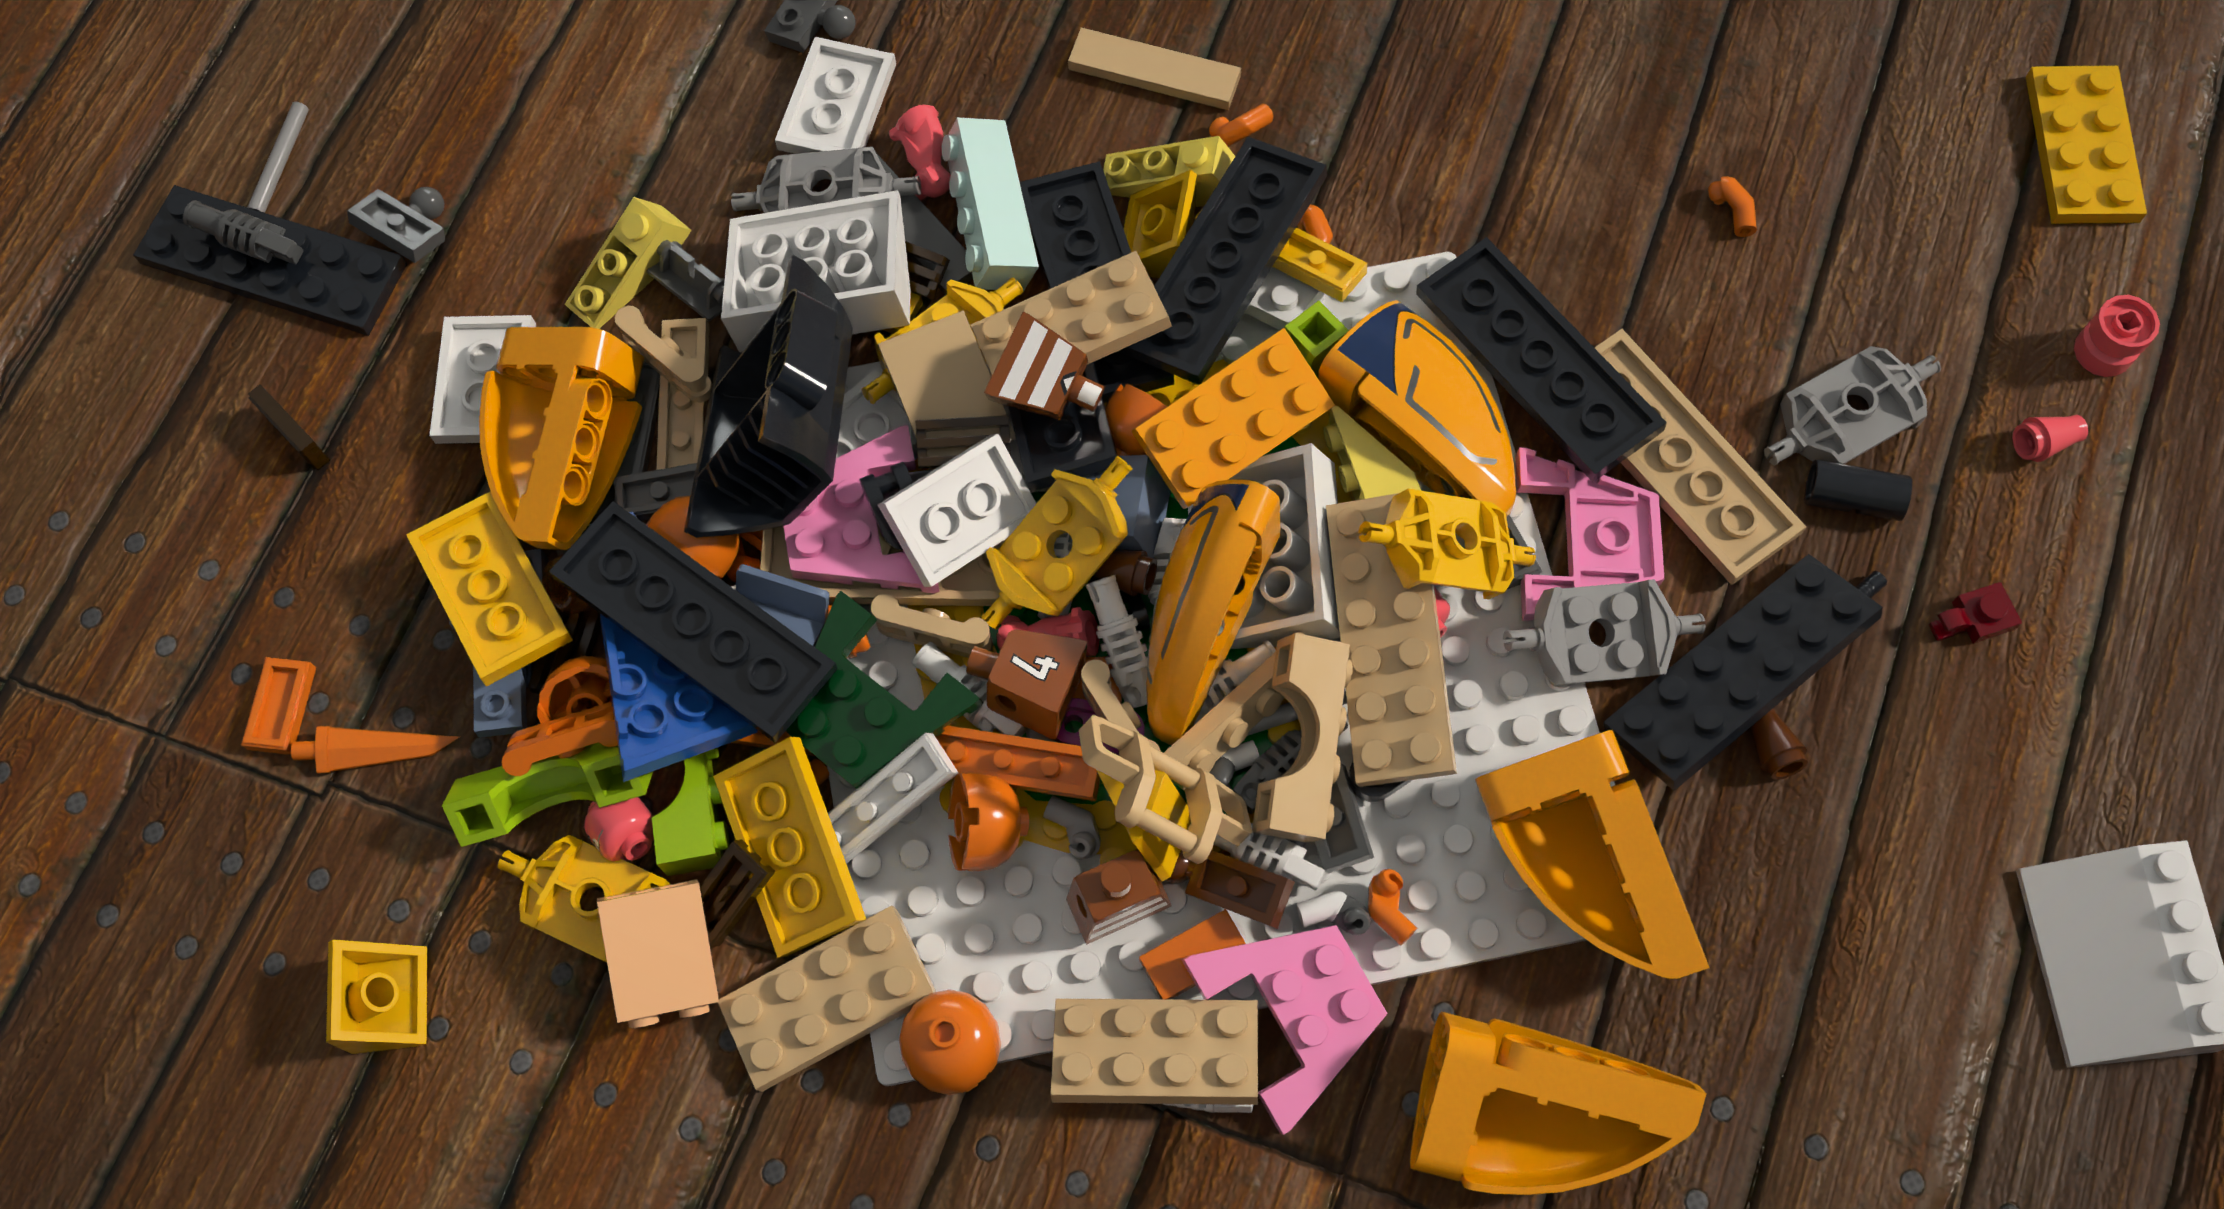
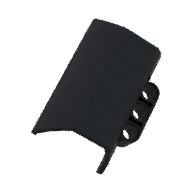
M792 255L788 260L781 304L745 350L738 352L725 345L719 349L684 528L685 533L696 538L734 535L789 525L833 481L853 327L845 309L829 286L804 260L795 255Z

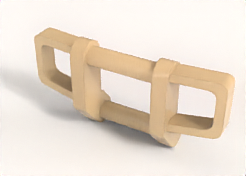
M1092 715L1079 729L1084 762L1124 784L1114 811L1117 822L1128 828L1138 826L1181 849L1184 858L1196 864H1200L1207 859L1212 850L1216 835L1239 846L1252 833L1244 799L1217 780L1211 773L1201 768L1191 769L1150 746L1149 739L1143 735L1096 715ZM1102 742L1119 749V756L1107 750ZM1155 770L1166 772L1170 780L1185 787L1191 820L1188 830L1146 808L1156 780Z

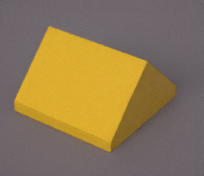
M1192 170L1130 195L1124 232L1131 252L1137 251L1149 277L1160 278L1193 225L1196 210L1197 174Z
M1097 770L1116 808L1124 784ZM1155 770L1156 780L1146 808L1188 830L1191 823L1188 805L1167 773ZM1125 826L1132 842L1160 880L1163 882L1170 878L1181 849L1138 826L1132 828Z
M345 940L329 941L326 1042L351 1054L425 1045L427 1040V946Z

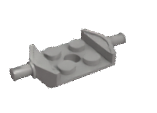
M873 147L779 155L768 162L762 184L757 185V192L732 193L731 197L733 199H731V204L735 212L759 209L764 213L896 190H898L900 196L921 195V181L919 176L893 179L891 173L885 172ZM823 179L832 180L826 190L822 192L812 191V188L818 181Z
M1873 346L1868 347L1786 393L1780 405L1787 436L1764 449L1766 458L1773 457L1769 462L1772 465H1777L1780 461L1794 453H1800L1811 461L1817 459L1846 464L1910 426L1914 429L1917 428L1927 416V399L1920 383L1941 371L1940 362L1937 361L1932 364L1936 357L1929 355L1913 366H1910L1909 363L1904 365L1887 349ZM1859 395L1867 401L1869 409L1865 411L1853 409L1847 402V396Z
M1655 579L1633 583L1573 588L1555 587L1544 590L1535 607L1533 627L1525 630H1506L1503 634V640L1517 639V641L1504 643L1507 651L1531 648V651H1536L1544 674L1555 685L1666 674L1677 636L1695 633L1702 634L1705 631L1706 625H1692V623L1705 621L1704 616L1700 613L1685 616L1674 615ZM1593 621L1599 622L1606 631V639L1600 647L1595 645L1589 637V627Z

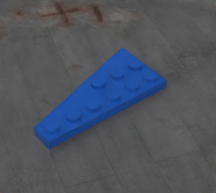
M600 614L623 782L758 733L757 729Z

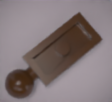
M1181 850L1172 875L1167 879L1171 883H1182L1190 879L1185 890L1186 894L1278 929L1295 881L1213 850H1211L1207 859L1200 864L1184 858L1183 851Z

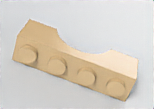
M1293 633L1277 641L1271 688L1285 697L1294 708L1301 726V748L1295 762L1283 775L1258 784L1252 827L1253 833L1305 843L1326 839V833L1331 829L1334 820V806L1330 803L1332 784L1336 782L1340 772V757L1336 755L1338 736L1343 732L1347 718L1346 709L1342 707L1344 689L1351 680L1353 670L1352 661L1348 659L1350 644L1300 633Z

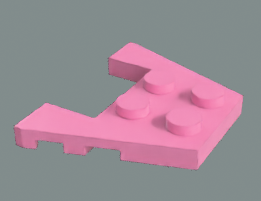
M908 425L900 426L836 458L833 481L791 524L783 526L790 571L793 578L851 585L853 581L878 583L881 585V588L898 590L899 586L921 588V591L925 593L940 592L938 583L932 587L923 586L904 551L887 555L882 554L877 522L859 481L860 478L870 474L877 477L891 471L890 466L900 462L905 463L908 471L916 470Z
M1519 447L1515 455L1517 493L1565 496L1569 576L1531 574L1523 576L1521 580L1522 621L1534 620L1536 604L1543 591L1547 589L1633 583L1655 579L1658 586L1661 585L1664 580L1659 494L1605 475L1592 482L1585 473L1575 470L1574 464L1560 459L1555 463L1535 456L1537 451Z
M1337 925L1193 954L1181 959L1205 1000L1249 974L1252 977L1301 1063L1299 1068L1258 1092V1096L1276 1128L1283 1135L1291 1131L1388 1014Z

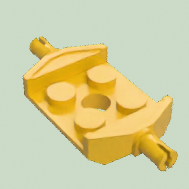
M1012 277L994 292L990 291L988 293L984 289L951 279L946 283L947 295L910 321V325L903 326L887 339L880 332L874 335L876 351L883 371L882 375L861 389L866 400H870L871 404H875L876 401L892 389L896 391L878 348V343L963 310L971 327V324L1004 310L1006 304L1023 293L1021 284Z
M1116 456L1115 460L1100 478L1096 477L1094 481L1055 469L1051 476L1056 481L999 549L989 547L986 555L997 586L1001 590L999 592L1000 596L981 616L990 627L998 629L999 625L1013 608L1021 610L1022 607H1026L1058 617L1128 535L1127 521L1115 500L1118 494L1114 489L1133 468L1121 457ZM1068 533L1072 538V549L1067 556L1058 558L1054 551L1055 541L1061 534Z
M1409 488L1393 496L1385 525L1364 521L1358 530V534H1366L1359 536L1361 542L1383 544L1386 547V552L1403 587L1408 589L1421 583L1484 591L1483 599L1489 600L1505 593L1514 579L1513 564L1530 567L1536 559V555H1529L1535 553L1533 547L1514 545V539L1509 536L1506 513L1494 503ZM1455 533L1464 539L1465 549L1458 543Z
M571 835L555 841L537 860L532 858L529 861L507 850L502 856L514 864H510L502 859L498 862V869L521 878L520 880L524 883L519 902L520 921L533 930L535 928L606 963L607 959L598 908L594 911H584L581 909L580 899L583 893L590 888L599 887L603 889L604 897L670 885L666 879L623 859L619 861L607 860L595 846Z

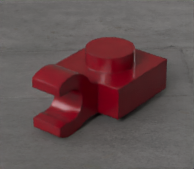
M1998 582L1958 595L1952 601L1954 608L1938 615L1940 620L1933 621L1928 625L1937 641L1967 631L1974 644L2014 631L2023 622L2002 583Z

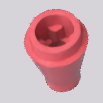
M2080 415L2068 417H2029L2014 429L2012 436L2013 445L2021 458L2042 462L2074 443L2084 441L2088 436V425Z

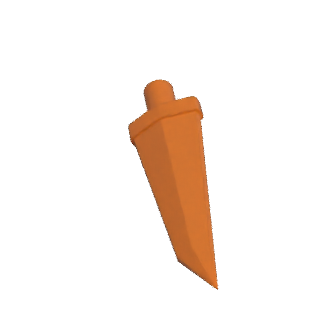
M317 726L315 741L292 743L291 757L293 760H315L317 774H324L339 770L433 756L459 737Z

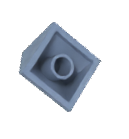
M1147 455L1119 456L1133 469L1114 489L1118 494L1115 500L1127 521L1128 535L1115 550L1146 551L1148 557L1155 558L1154 550L1163 519L1166 518L1170 489ZM1105 470L1083 477L1094 481L1096 477L1100 478ZM1069 535L1068 542L1072 543V538Z

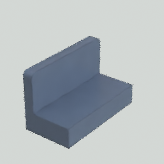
M741 564L736 572V591L815 647L828 617L829 592Z

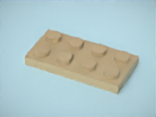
M1137 251L971 324L991 375L995 371L1022 312L1030 314L1083 351L1088 358L1087 364L1172 327L1169 316Z
M891 905L867 918V920L856 924L719 999L718 1004L755 1090L763 1092L906 1014L916 1002L930 993L936 992L897 909Z
M1056 999L1051 1077L1052 1103L1258 1105V1000Z

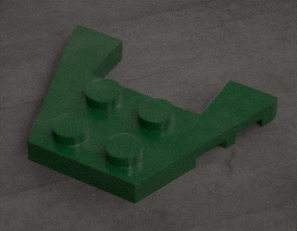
M840 591L833 602L815 646L816 649L836 663L837 670L785 732L792 737H800L806 749L857 789L923 734L932 733L935 736L940 735L945 731L943 728L965 713H973L984 702L958 680L946 673L916 710H911L847 659L848 655L875 624L877 619Z

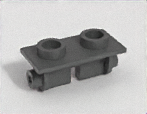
M663 241L657 249V254L660 255V262L649 268L647 273L710 322L722 313L725 279L719 278L702 264L698 265L695 263V258L684 251L682 245L677 241Z

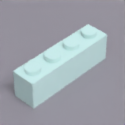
M957 117L949 134L943 138L942 157L944 161H948L951 175L949 181L950 194L956 198L959 211L957 226L959 233L964 234L967 248L965 255L966 268L969 272H972L975 287L996 290L1013 277L1025 290L1039 265L1005 120Z

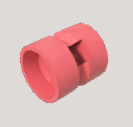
M2131 295L2114 296L2107 300L2075 339L2074 352L2076 359L2083 368L2095 375L2112 377L2125 372L2159 333L2160 322L2157 312L2146 301Z

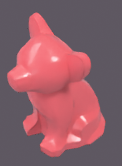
M918 105L910 108L899 118L896 126L888 133L893 141H900L902 143L908 162L917 171L915 176L920 177L921 195L915 194L920 201L925 197L936 198L945 194L949 190L951 176L941 165L944 136L938 119L939 113L931 105Z
M1081 607L1072 608L1071 613L1067 615L1043 618L1031 625L1022 622L1019 617L1008 615L998 629L996 635L999 650H1001L1008 633L1017 629L1087 641L1086 657L1096 656L1099 649V639L1096 634L1098 624L1090 610L1083 611Z

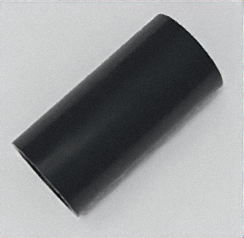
M1815 459L1807 476L1804 501L1806 505L1850 512L1852 509H1855L1857 514L1902 521L1911 500L1912 478L1908 475Z

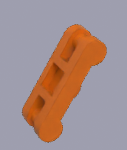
M612 702L513 733L502 758L503 769L512 776H522L531 769L532 763L556 755L559 758H569L583 751L586 746L598 742L607 747L617 746Z

